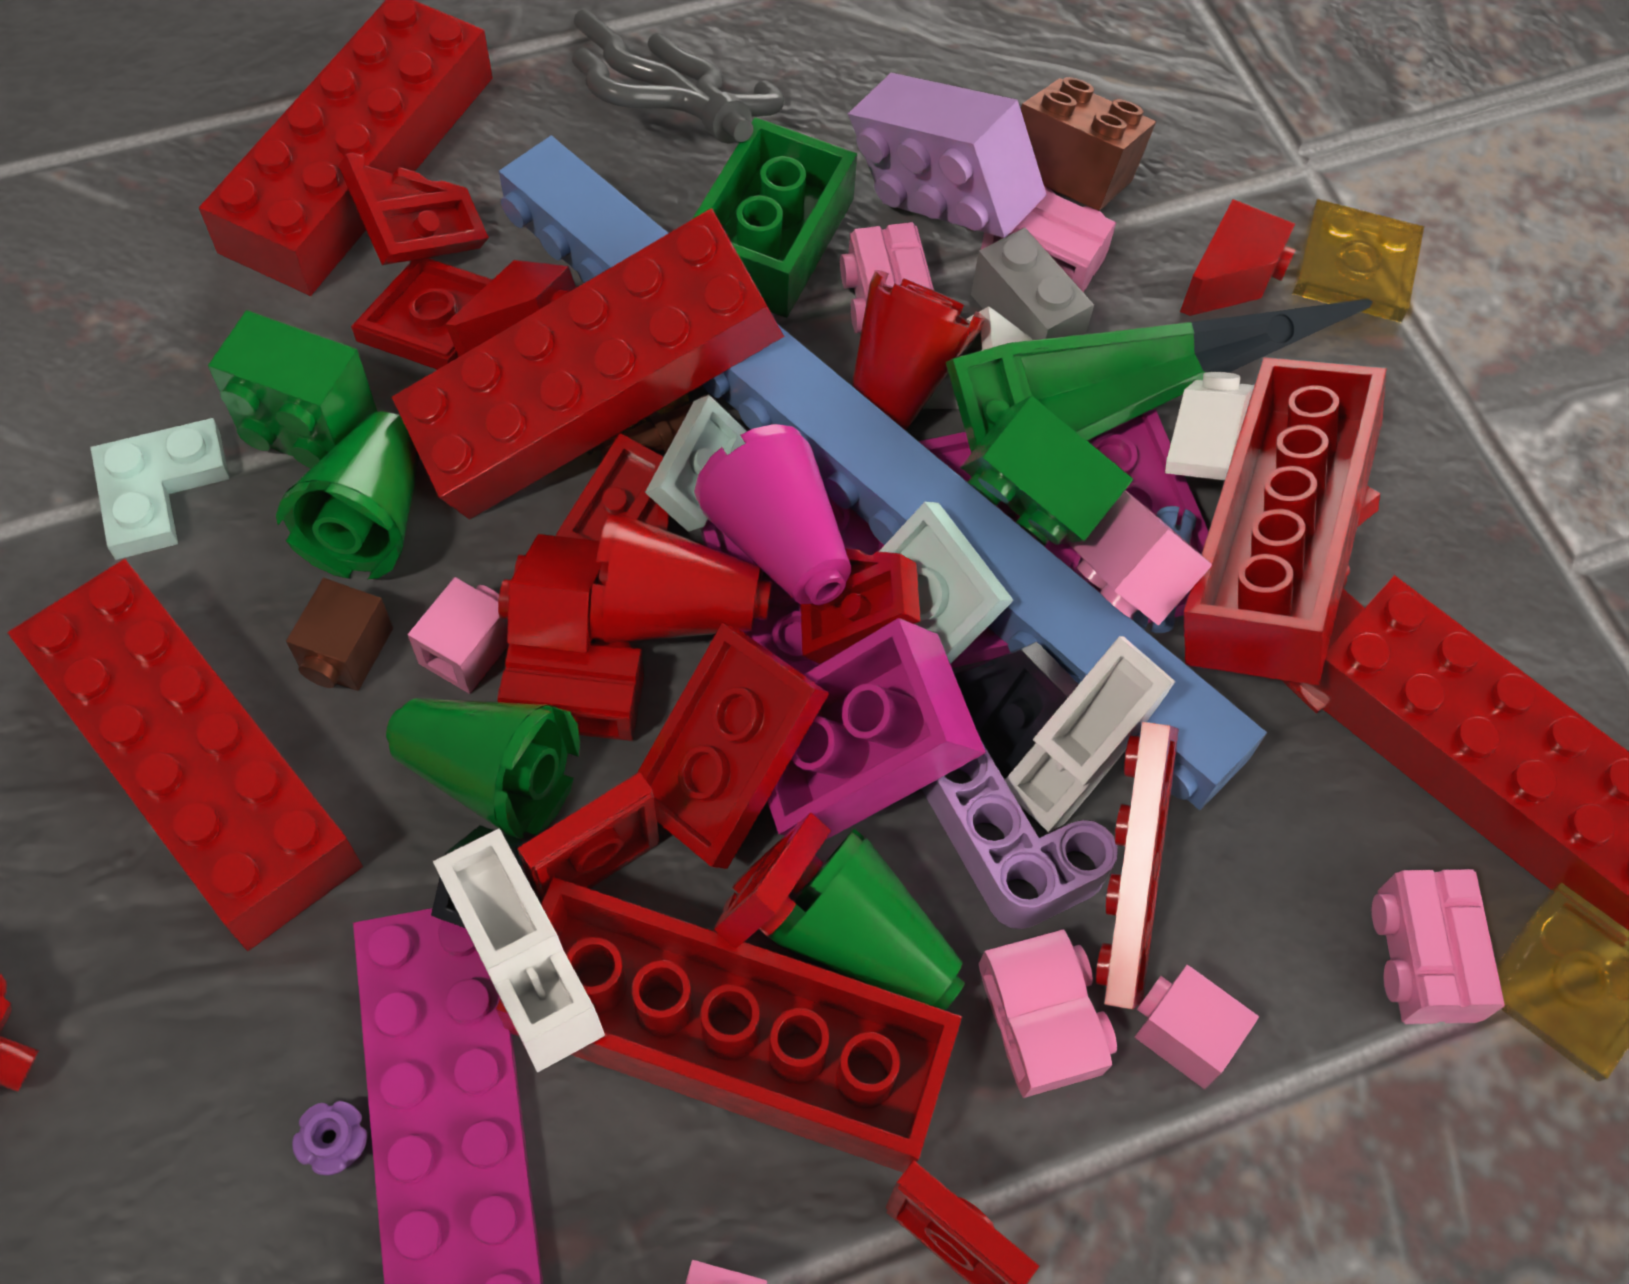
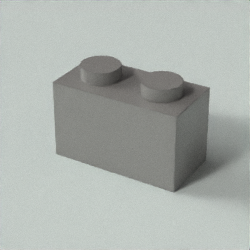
M1026 228L978 252L971 296L982 309L988 306L1031 337L1032 340L1086 334L1094 304Z

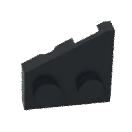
M1038 642L954 674L980 740L1005 779L1035 745L1036 742L1033 741V738L1079 685Z

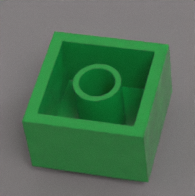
M248 310L244 312L208 364V368L220 392V397L235 424L238 436L255 449L261 451H268L270 448L293 456L299 463L310 469L372 413L378 412L356 348Z
M1032 395L1006 409L960 467L971 476L967 483L996 507L1002 501L1020 516L1016 523L1043 546H1046L1049 541L1054 545L1085 541L1133 481L1132 477Z

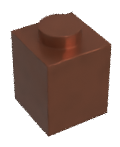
M323 577L288 636L286 643L299 666L300 674L309 681L325 688H333L335 684H339L359 691L392 632L393 626L382 598Z

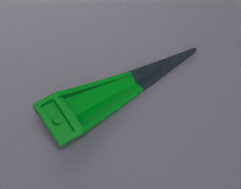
M1361 299L1187 323L1011 342L951 359L946 362L971 453L1006 409L1031 395L1084 439L1089 440L1183 395L1184 389L1195 380H1203L1204 373H1230L1370 308L1373 301Z

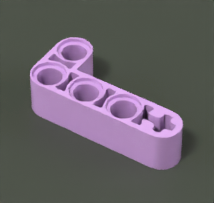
M983 745L985 754L957 768L966 772L971 777V782L964 784L954 783L943 776L921 789L992 914L999 922L1010 928L1024 929L1035 926L1098 893L1117 860L1118 847L1115 844L1114 836L1106 827L1094 821L1086 820L1070 823L1039 838ZM980 823H991L1003 832L1005 838L997 841L987 840L975 831L974 826ZM1076 851L1088 855L1094 862L1096 869L1090 871L1080 870L1072 865L1066 853ZM1014 879L1025 880L1035 887L1039 897L1030 900L1021 899L1011 892L1007 882Z

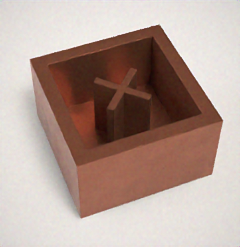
M1071 77L1059 78L1025 101L1021 106L1022 116L1045 187L1100 211L1132 182L1156 121L1143 116V109L1132 102L1122 99L1110 101L1094 94V88L1083 80Z

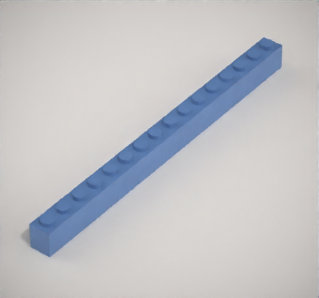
M552 135L499 170L503 192L501 205L509 220L519 228L525 226L539 238L547 253L555 260L563 259L578 272L583 283L668 234L667 231ZM779 326L784 335L783 338L702 384L710 395L715 398H724L739 411L740 417L750 429L773 424L792 426L797 429L812 447L825 489L830 498L841 508H851L869 524L874 536L882 544L885 545L924 502L939 503L1014 600L988 626L989 629L1008 644L1010 652L1038 642L1080 684L1117 638L1124 636L1175 681L1174 685L1147 721L1148 723L1170 725L1179 729L1170 794L1179 799L1188 800L1197 809L1201 810L1250 760L1267 732L1132 619L1114 607L1083 578L782 327Z

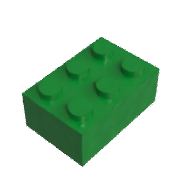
M755 117L751 122L753 125L751 137L744 142H739L692 219L711 208L713 209L770 312L788 318L854 200L857 153Z

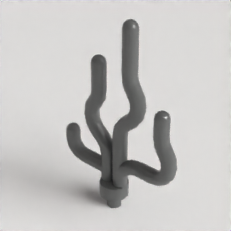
M581 10L575 15L574 24L577 29L604 50L603 57L612 69L625 76L655 84L632 85L614 81L609 78V70L603 61L588 49L578 48L573 53L572 62L586 76V85L591 93L604 102L626 108H665L692 114L702 120L708 132L720 142L727 144L737 141L744 142L751 137L753 133L751 117L771 116L783 108V93L769 81H759L754 87V94L722 92L720 90L723 83V75L714 64L684 51L663 34H653L648 40V47L653 54L667 65L628 53L626 51V44L621 37L589 11ZM681 74L698 80L696 86Z

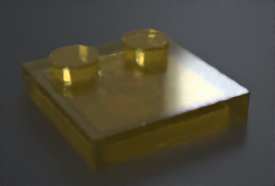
M1317 199L1310 215L1292 294L1329 304L1369 299L1373 301L1372 305L1361 312L1401 323L1410 306L1425 226Z
M1560 883L1552 888L1496 965L1505 1004L1501 1010L1598 1082L1609 1078L1629 1049V931L1563 883Z

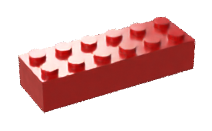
M385 0L198 207L217 254L312 296L366 231L338 165L346 154L355 153L364 156L365 166L394 174L398 167L415 172L493 79L485 30L415 0Z
M711 208L392 396V399L439 498L470 520L780 340L784 335Z
M1263 357L1202 551V556L1212 566L1190 590L1184 609L1186 665L1319 686L1382 426L1387 368Z
M125 558L7 632L203 897L247 952L363 868L347 837Z
M1394 575L1328 648L1319 686L1301 683L1300 686L1325 704L1323 710L1613 940L1619 944L1624 943L1629 939V751Z
M556 877L552 878L541 906L557 933L568 960L589 996L605 1033L604 1037L571 1055L902 1173L906 1171L913 1160L918 1163L962 1016L743 942L735 949L717 932ZM500 999L496 1011L504 1028L508 1029L511 1034L519 1036Z

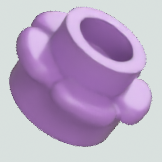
M337 1101L331 1106H328L326 1103H318L310 1107L299 1120L300 1131L294 1135L292 1140L295 1157L303 1165L310 1164L316 1174L334 1175L340 1173L361 1156L366 1146L367 1132L360 1125L362 1115L353 1105L344 1101ZM329 1130L335 1131V1140L329 1144L324 1143L323 1135Z

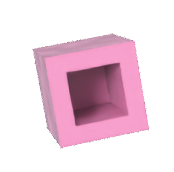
M454 577L408 633L418 664L471 694L509 645L507 643L508 619L500 618L498 614L499 594L484 585H478L475 589Z
M1186 965L1173 983L1160 976L1143 999L1137 1010L1146 1016L1147 1020L1135 1035V1038L1205 1090L1224 1071L1259 1016L1192 967Z

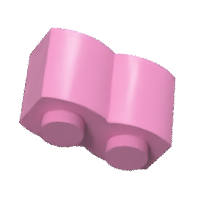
M1064 929L984 952L979 962L982 981L992 1012L1001 1031L1003 1044L1016 1084L1023 1098L1102 1076L1112 1066L1110 1054H1114L1117 1051L1114 1029L1104 1011L1096 1013L1086 989L1093 982L1088 957L1081 945L1072 946Z

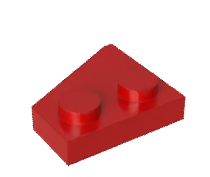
M355 153L346 154L338 165L382 266L480 249L489 239L466 187L443 180L431 181L420 173L398 167L394 174L365 166L364 156Z
M845 548L851 565V573L846 581L843 592L826 604H801L802 656L821 664L897 618L912 624L920 622L916 562L900 553L877 551L872 555H868L859 549Z

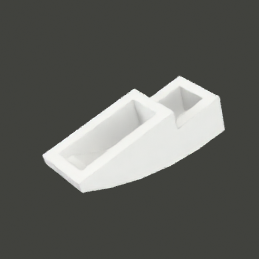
M1119 636L1033 738V741L1036 742L1035 745L1005 779L1018 804L1048 832L1064 825L1126 750L1129 737L1131 735H1138L1142 722L1149 720L1175 681L1124 636Z
M497 829L433 861L537 1073L604 1037L605 1033L596 1010L501 830Z

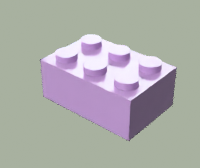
M890 73L848 113L857 136V146L865 156L874 179L875 191L883 204H887L890 207L901 208L932 219L943 220L974 231H982L1005 238L1047 195L1022 112L1016 99Z

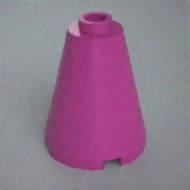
M773 424L753 428L741 434L740 436L746 444L728 455L723 447H721L709 458L698 474L694 493L701 511L796 602L800 604L813 603L815 605H822L834 600L845 589L846 581L851 573V565L811 445L792 426Z

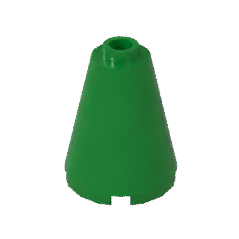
M390 412L370 414L292 485L282 497L276 513L277 524L279 525L284 520L286 527L290 531L286 542L294 552L312 566L334 576L348 579L353 570L371 572L367 580L380 578L393 570L403 549L420 457L399 414Z
M415 698L405 703L402 708L397 709L393 713L386 729L391 756L396 761L504 833L517 838H524L523 833L525 832L534 835L540 834L559 814L574 780V777L564 775L567 756L571 754L579 757L580 749L577 722L569 711L559 709L553 705Z
M855 828L846 836L829 856L822 868L793 900L796 905L789 916L768 936L778 946L825 970L942 1010H946L965 984L957 976L963 965L961 959L868 838L864 837Z

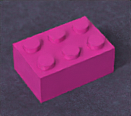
M897 618L805 673V677L827 691L829 695L767 802L779 835H786L811 812L831 830L826 838L827 840L985 754V749L939 635Z

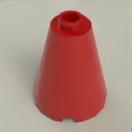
M875 270L868 290L852 387L907 431L949 374L946 362L963 355L980 332L986 318L976 311L972 320L969 321L960 316L964 304L903 278L900 285L895 283L893 287L886 285L889 273Z
M608 515L603 527L596 562H602L598 584H592L590 604V636L592 639L612 643L711 635L717 633L722 623L738 628L742 632H748L753 630L755 619L767 620L772 582L760 580L761 568L759 566L629 516Z

